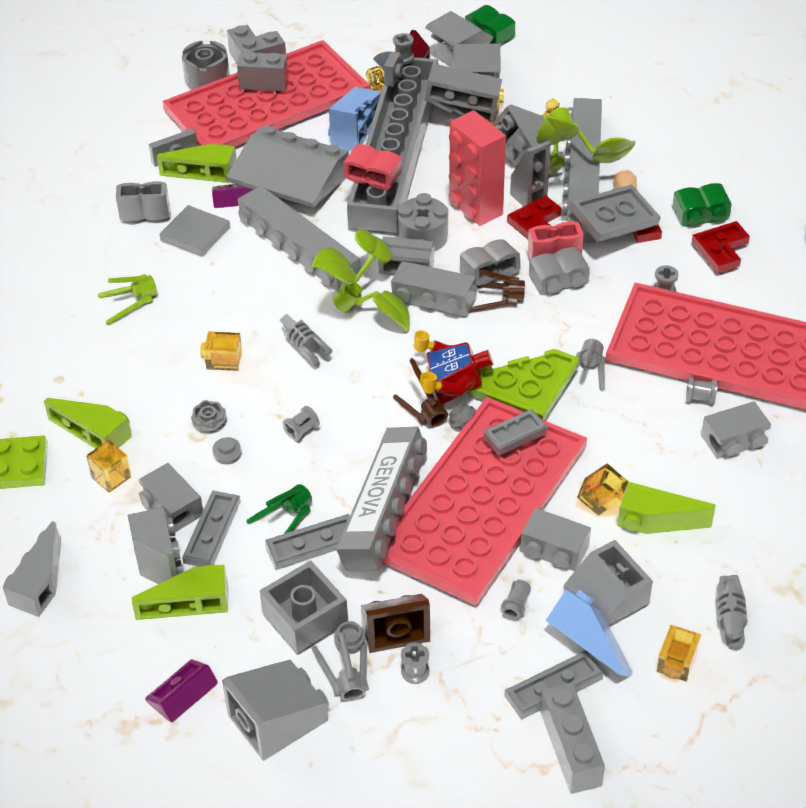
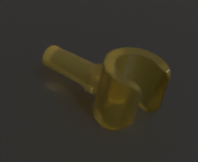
M554 98L548 100L545 105L546 111L542 116H550L554 109L560 107V103Z

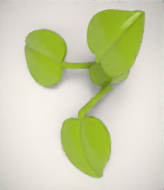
M566 107L554 109L550 116L545 115L543 123L536 134V140L539 144L548 140L551 145H554V150L550 154L549 174L557 172L565 164L564 157L558 155V143L571 139L577 134L591 153H595L593 161L598 163H612L620 160L633 149L636 143L635 140L631 141L626 138L615 137L600 142L596 148L592 147L578 128L577 122H572L570 111Z
M358 229L356 231L355 240L357 244L370 254L369 259L357 275L354 273L353 268L350 267L348 259L334 248L326 247L316 255L312 267L324 270L343 282L338 292L332 297L333 304L339 310L348 312L354 304L360 306L363 302L373 298L374 303L382 312L400 325L406 333L410 329V314L407 306L400 298L386 290L382 293L374 291L361 297L363 290L357 283L375 258L385 264L391 260V250L382 239L365 229Z

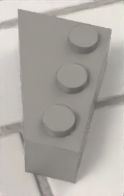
M432 64L424 100L449 113L454 111L462 116L474 110L492 124L502 79Z

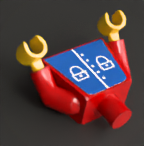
M423 330L415 332L414 349L417 352L430 350V352H427L430 372L421 373L420 384L423 391L427 394H432L435 391L442 404L457 397H462L467 392L481 386L480 370L494 365L489 350L474 355L470 344L467 342L456 345H447L436 340L430 342L428 332Z

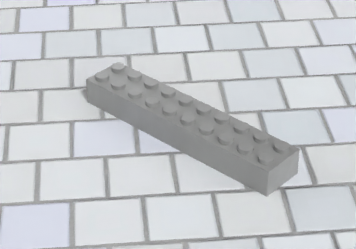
M414 57L411 63L403 65L402 77L397 79L394 87L383 85L365 145L371 146L378 151H390L402 157V172L388 190L375 188L368 183H353L347 202L348 228L398 233L397 209L398 206L407 200L432 108V103L424 100L432 64H438V59Z

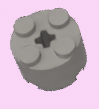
M196 41L183 49L182 66L184 80L188 86L195 89L230 75L227 50L223 44L216 41H210V44Z
M420 193L416 198L409 199L398 206L399 237L434 241V251L441 249L446 244L449 210L444 203L432 198L428 193Z

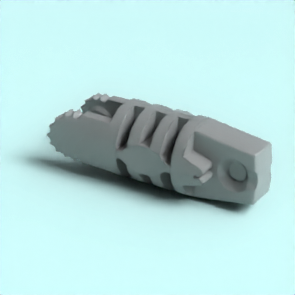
M286 313L279 320L287 330L284 336L315 367L320 364L318 357L314 354L319 348L328 356L333 352V349L312 331L302 319L296 322Z
M724 575L719 578L717 596L719 625L724 629L727 646L732 651L735 650L737 652L745 644L744 628L748 623L746 599L739 576Z

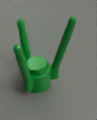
M297 484L290 490L266 501V506L268 507L248 518L246 523L251 524L283 506L291 514L294 512L298 513L284 534L294 531L302 518L311 512L308 505L312 503V495L304 485Z

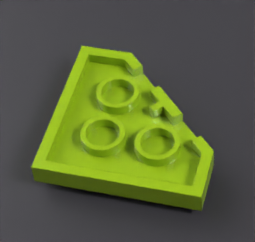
M557 349L544 351V355L530 359L529 356L507 361L505 366L497 368L490 366L480 370L482 384L469 391L468 394L482 400L489 397L523 412L533 409L540 419L545 420L580 365V358Z

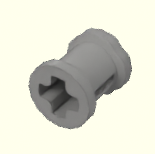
M408 33L396 34L392 39L395 45V52L402 53L403 65L409 64L414 60V54L411 52V45H413L414 39Z
M669 265L658 267L655 271L657 283L654 287L677 292L675 282L679 277L678 270Z
M689 377L686 402H691L692 399L709 401L710 404L714 405L717 393V380L713 379L711 382H705Z
M305 405L297 415L291 419H284L282 424L286 434L294 441H299L302 438V434L309 429H316L320 425V421L315 411Z
M417 642L407 644L401 650V661L403 663L401 667L402 678L410 684L423 683L429 677L430 671L427 664L429 661L428 648ZM413 651H416V658H413ZM414 669H417V676L414 675Z

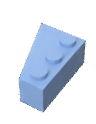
M354 87L329 108L330 125L328 136L331 139V145L352 151L355 145L364 143L370 131L381 95L380 91Z

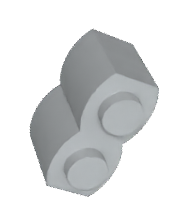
M151 181L143 184L128 182L116 185L115 197L120 220L136 222L142 219L160 221L170 217L167 183Z
M504 239L493 240L483 247L469 248L460 254V270L464 274L476 276V285H485L495 280L494 278L481 275L479 273L480 270L511 276L521 269L520 253Z
M578 247L564 248L554 254H541L529 260V274L540 294H554L563 288L580 287L589 281L590 267Z

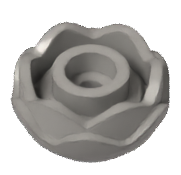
M203 400L192 410L191 420L193 424L203 431L218 429L226 419V410L222 408L218 401Z

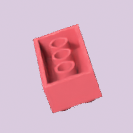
M473 110L450 121L448 197L451 204L460 209L467 218L482 226L503 215L506 135Z

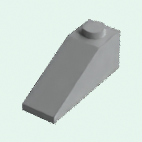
M548 140L528 148L511 174L510 195L522 206L545 195L548 196L551 146Z

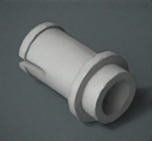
M519 579L516 582L513 581L507 599L503 600L501 604L502 614L506 618L517 620L524 615V604L531 591L529 583Z

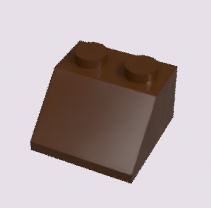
M422 593L404 595L384 601H373L369 604L361 605V621L369 653L405 647L413 642H430L429 599Z

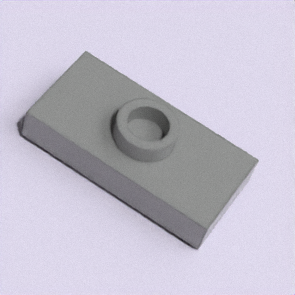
M193 128L148 144L151 163L154 167L158 166L157 155L159 153L198 146L196 132Z
M530 409L484 430L483 438L500 456L547 434L548 427L533 409Z

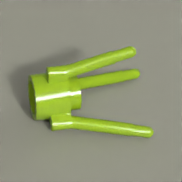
M142 274L139 276L108 279V283H133L130 286L98 293L97 296L99 298L132 291L134 297H140V300L106 320L107 325L117 321L143 304L153 301L152 296L157 295V288L151 275Z

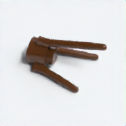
M480 270L479 273L481 275L501 280L503 283L489 282L485 285L476 286L502 289V297H507V300L473 306L468 313L508 305L517 306V301H524L525 280H519V277H509L491 271Z
M411 358L409 362L420 383L421 371L415 360ZM435 391L433 394L425 393L428 399L421 404V413L397 394L393 395V399L416 417L421 425L427 423L430 427H438L448 418L449 414Z

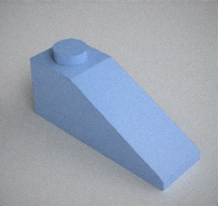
M566 589L545 621L619 675L630 677L633 671L602 611L593 605L595 599L580 589L577 593Z

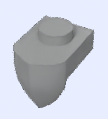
M394 51L381 52L374 56L373 60L384 68V85L394 87L397 79L401 78L403 74V55L400 52Z

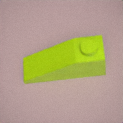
M206 144L159 153L157 155L160 176L230 183L226 181V176L236 161L235 146Z
M46 398L44 400L49 421L107 457L132 437L129 418L123 412L116 411L108 405Z
M629 482L619 507L617 526L644 534L711 528L716 504Z
M225 565L193 567L132 596L135 620L227 613L228 590Z

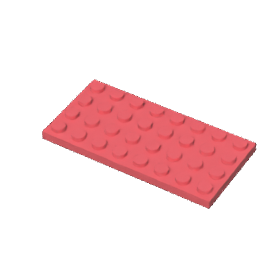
M324 40L287 53L289 78L285 91L239 89L238 73H234L162 102L163 109L183 131L193 128L196 132L198 146L221 144L237 147L247 142L250 136L262 126H272L279 130L328 110L354 87L370 89V84Z
M634 282L606 351V361L687 381L689 377L705 382H711L714 379L717 380V388L806 410V322Z
M486 397L475 414L469 419L404 505V512L399 517L396 533L391 538L387 556L383 559L382 563L477 606L521 542V533L534 509L543 510L587 446V438L541 419L548 427L547 434L498 456L483 438L484 430L524 412Z

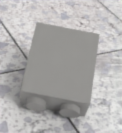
M291 659L222 679L228 717L262 761H265L328 721L327 707L329 706V701L321 689L316 690L311 685L307 672L302 667L298 669Z

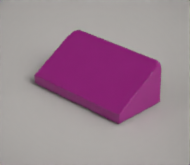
M237 184L213 186V207L238 206V198L254 189Z
M190 659L147 695L145 701L166 720L174 722L214 688L218 681L209 665Z

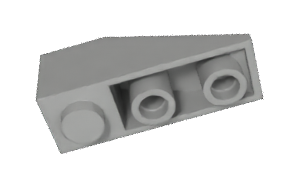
M51 521L48 527L39 534L36 543L29 552L23 555L20 564L12 574L7 576L2 587L8 606L40 617L56 595L61 543L56 522Z

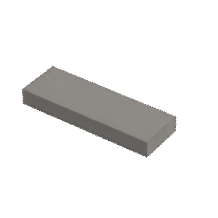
M212 490L182 556L183 564L197 567L214 565L241 503L239 495Z
M345 514L266 539L265 546L274 568L279 569L335 551L350 515Z
M585 650L505 689L504 696L522 720L540 711L542 689L573 682L576 692H579L603 680L604 673Z

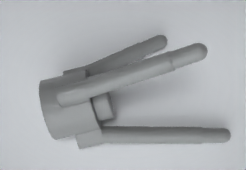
M587 339L583 342L581 351L577 352L576 356L580 358V362L584 366L594 367L598 365L599 389L604 391V365L606 362L605 357L602 356L604 346L597 339Z
M341 632L339 633V641L345 668L339 672L337 680L317 646L313 645L311 649L332 685L334 696H340L344 701H355L362 698L366 690L369 689L367 682V644L364 643L360 648V672H357V669L352 667L345 634Z

